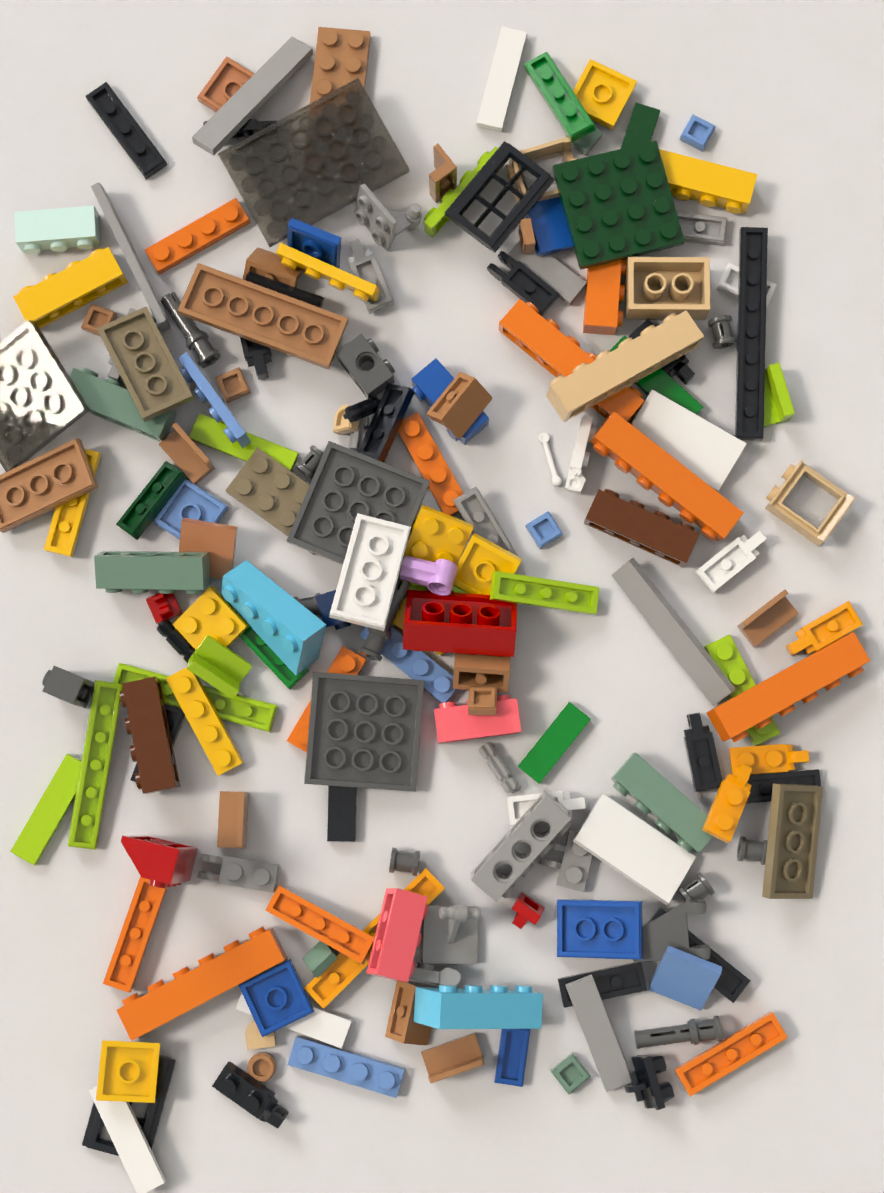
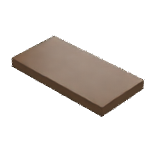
M75 438L0 475V532L5 533L99 488L82 440Z

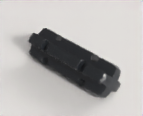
M373 396L345 408L343 417L352 423L370 416L376 412L380 400L377 396Z
M164 620L158 625L157 631L163 637H167L166 641L180 656H184L183 659L188 663L195 649H192L191 644L178 630H175V627L169 620Z

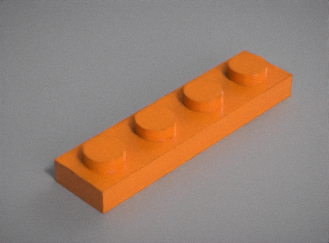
M234 198L146 248L145 252L160 275L250 224V220L237 198Z
M416 412L402 420L398 434L422 477L430 481L428 488L441 511L453 516L459 513L452 500L464 493L419 413Z
M342 646L327 673L359 675L367 660ZM311 700L287 739V742L304 752H307Z
M141 876L103 981L105 985L128 993L132 992L168 888L149 885L150 880Z
M280 885L265 910L363 965L372 950L373 936Z
M770 1011L725 1038L722 1042L715 1044L675 1068L674 1071L691 1097L788 1037L774 1013Z

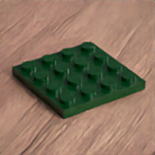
M657 141L553 165L552 171L580 270L684 244L685 240Z

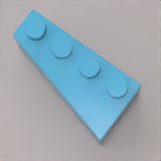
M247 560L223 575L220 594L295 676L319 659L326 624Z
M455 985L416 987L414 1022L436 1029H542L543 993L532 991V986L515 985V990H507L508 986L490 985V989H482L480 985H465V988H457Z

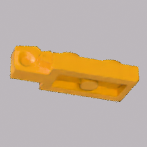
M847 601L800 628L795 633L798 640L785 647L791 656L805 649L807 654H810L862 626L863 623L851 603Z
M786 744L729 748L731 775H734L736 767L742 763L752 768L751 774L779 773L795 770L794 763L809 762L808 750L793 751V745Z
M742 763L736 767L734 775L728 774L726 779L721 782L702 831L725 843L731 842L750 794L752 785L747 783L752 771L751 767Z

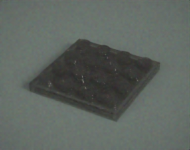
M28 320L0 343V463L7 472L22 465L90 411L40 328L32 320Z

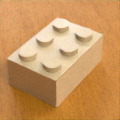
M628 257L625 272V319H665L672 313L678 315L686 310L693 320L706 319L710 311V257Z

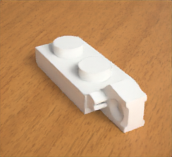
M584 415L581 418L565 486L566 491L580 494L586 481L581 467L587 468L590 452L585 450L587 441L590 442L596 431V426L591 425L593 417Z
M758 531L750 539H747L745 535L740 538L738 537L696 570L695 573L713 593L756 559V556L760 554L756 548L767 538L761 531Z
M548 792L570 812L571 817L572 810L586 809L585 797L570 798V792ZM542 793L507 797L510 825H514Z

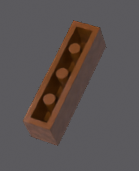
M598 489L583 524L680 567L686 565L700 534L694 531L695 528L684 522L679 524L669 520L670 517L659 511L654 513L644 509L645 506L637 501L630 500L627 502L619 498L620 495L612 490L605 489L602 491Z
M151 677L122 683L123 691H120V700L122 706L127 707L129 717L125 718V726L128 735L132 734L134 744L130 746V753L133 762H137L139 773H135L137 788L139 790L142 789L143 794H151L181 787L160 679Z

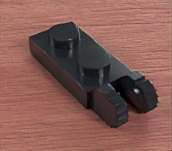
M501 251L498 254L499 260L511 270L506 274L498 266L490 263L487 267L488 272L498 281H501V284L519 299L536 306L539 310L538 314L543 316L559 298L560 294L520 261L517 262L507 253Z

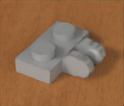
M569 830L565 846L552 843L553 845L550 848L552 851L564 852L562 862H555L553 859L544 857L539 859L538 864L560 869L556 885L584 892L593 855L573 842L578 832Z

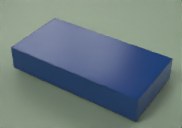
M501 1029L494 1083L523 1087L531 1029Z

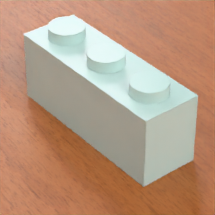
M94 206L14 212L15 242L22 252L37 254L41 250L63 252L67 248L77 247L82 250H89L93 246H101L100 215Z

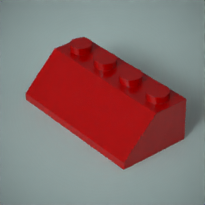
M407 590L403 624V650L514 657L517 628L516 603L490 600V595L451 592L447 596H441L431 591Z
M146 835L122 836L121 843L140 876L150 880L149 885L166 889V887L181 886L182 882L190 881L198 848Z

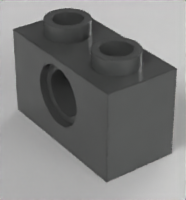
M360 334L335 353L338 362L365 397L369 399L384 391L388 383H395L393 375L395 370L387 359L382 361L378 356L377 352H379V349L371 338L366 340ZM370 361L375 365L371 370L364 371L360 368L361 364Z
M53 666L52 670H48L44 676L42 692L86 709L92 696L95 682Z

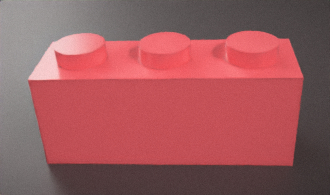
M499 695L497 697V715H468V700H466L467 705L456 706L455 702L440 703L438 709H434L438 744L521 733L517 698L511 699L510 695Z
M386 888L367 974L397 982L409 981L415 969V962L413 961L415 951L421 942V924L428 912L427 896L399 888Z

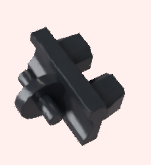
M637 1055L631 1057L635 1071L629 1073L632 1083L624 1086L625 1092H634L637 1102L644 1101L645 1108L647 1109L655 1108L660 1110L665 1108L664 1103L675 1095L669 1082L658 1083L656 1074L666 1071L667 1068L664 1057L658 1055Z

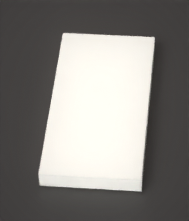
M651 390L631 424L705 483L718 491L747 444L654 390Z
M357 513L329 618L381 631L385 630L411 530L410 526Z
M605 794L599 797L573 839V842L666 905L670 903L696 856L688 853L680 845Z

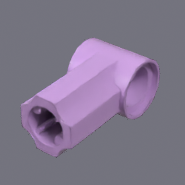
M406 555L401 566L400 579L427 586L432 593L447 596L452 591L458 566L452 561L445 559L431 562Z

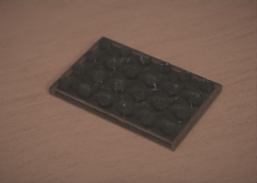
M358 78L218 153L269 248L288 238V223L291 218L313 225L357 201L361 185L366 184L373 192L409 172L408 165Z

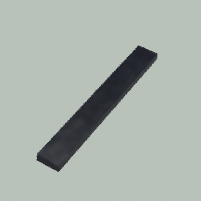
M741 227L739 232L735 437L740 440L762 441L764 434L768 228Z

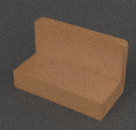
M438 143L433 146L434 167L436 170L429 174L430 196L436 203L443 198L448 190H455L457 187V167Z
M256 248L246 259L243 280L246 279V275L250 271L297 288L298 279L305 270L296 267L295 270L281 264L282 260L277 254L262 248Z
M459 372L426 414L433 421L444 425L456 438L460 439L490 403L492 396L476 378Z
M175 422L171 425L174 431L160 442L159 446L181 471L187 475L189 480L197 485L215 467Z
M786 589L737 626L753 647L759 645L799 614L785 597L789 594Z
M220 791L217 847L246 848L249 792Z
M396 982L385 1037L404 1044L428 1045L432 1027L414 1022L416 987L425 986H419L410 982Z
M475 1032L421 1051L430 1084L485 1064Z

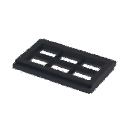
M504 141L445 211V215L490 251L492 250L496 253L520 224L521 219L525 218L555 179L510 143ZM511 158L521 168L507 182L497 173ZM527 170L537 179L526 193L523 194L513 187V184ZM492 179H495L504 188L490 203L479 194ZM509 190L520 200L505 215L495 206ZM476 199L487 209L473 224L462 215ZM492 211L502 219V222L489 236L478 226Z
M159 1055L155 1103H148L144 1119L136 1117L139 1124L142 1125L141 1129L151 1150L176 1063L175 1059ZM93 1103L82 1146L119 1156L113 1142L100 1139L104 1122L95 1103Z

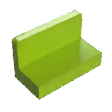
M780 362L769 365L765 370L764 427L788 421L795 414Z
M209 635L204 638L189 658L187 665L189 671L231 699H234L238 694L241 681L252 668L250 662Z

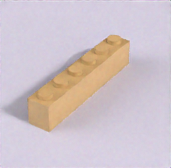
M687 310L678 315L672 313L659 326L651 325L640 333L641 336L635 339L627 338L612 352L606 350L600 353L594 362L590 364L584 362L577 366L573 373L567 377L561 375L551 381L546 397L562 421H568L698 348L704 335Z

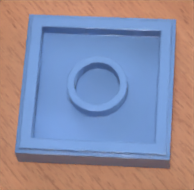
M185 479L153 522L180 540L181 521L183 518L219 523L229 507Z
M668 946L649 982L648 990L701 1011L721 975L722 966Z

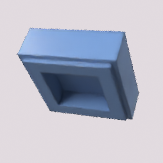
M692 114L679 140L703 152L716 126Z
M549 511L525 525L539 549L563 535Z

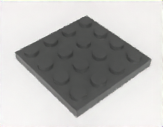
M328 441L286 541L343 565L357 513L412 528L430 481Z
M313 672L304 784L416 792L424 680Z

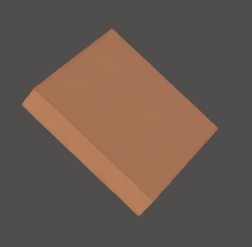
M226 56L197 99L203 105L217 112L254 73Z
M183 518L181 521L179 552H209L210 577L223 579V575L234 568L237 527Z

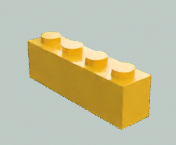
M659 149L670 191L675 198L683 201L689 199L698 201L706 207L717 206L725 208L726 211L733 214L746 213L751 201L757 174Z
M109 247L105 249L100 248L93 251L86 259L68 264L63 271L45 276L40 283L22 288L13 298L25 321L35 332L125 285L128 281Z

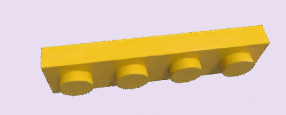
M280 243L276 253L282 260L281 264L293 270L299 267L305 270L307 276L318 281L320 277L330 281L329 285L337 290L343 291L346 288L353 291V296L367 302L368 299L376 302L381 293L377 285L285 244Z
M85 449L94 476H96L101 454ZM91 492L55 508L44 547L45 551L73 558Z
M186 667L165 678L217 775L219 776L242 764L244 760L199 677Z

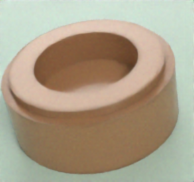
M267 1052L256 1053L247 1064L248 1074L259 1082L270 1080L277 1068L274 1057Z

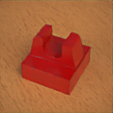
M157 593L146 598L153 618L158 625L164 620H170L183 614L174 593Z
M521 892L512 907V910L517 912L512 924L519 929H522L527 921L536 925L545 907Z

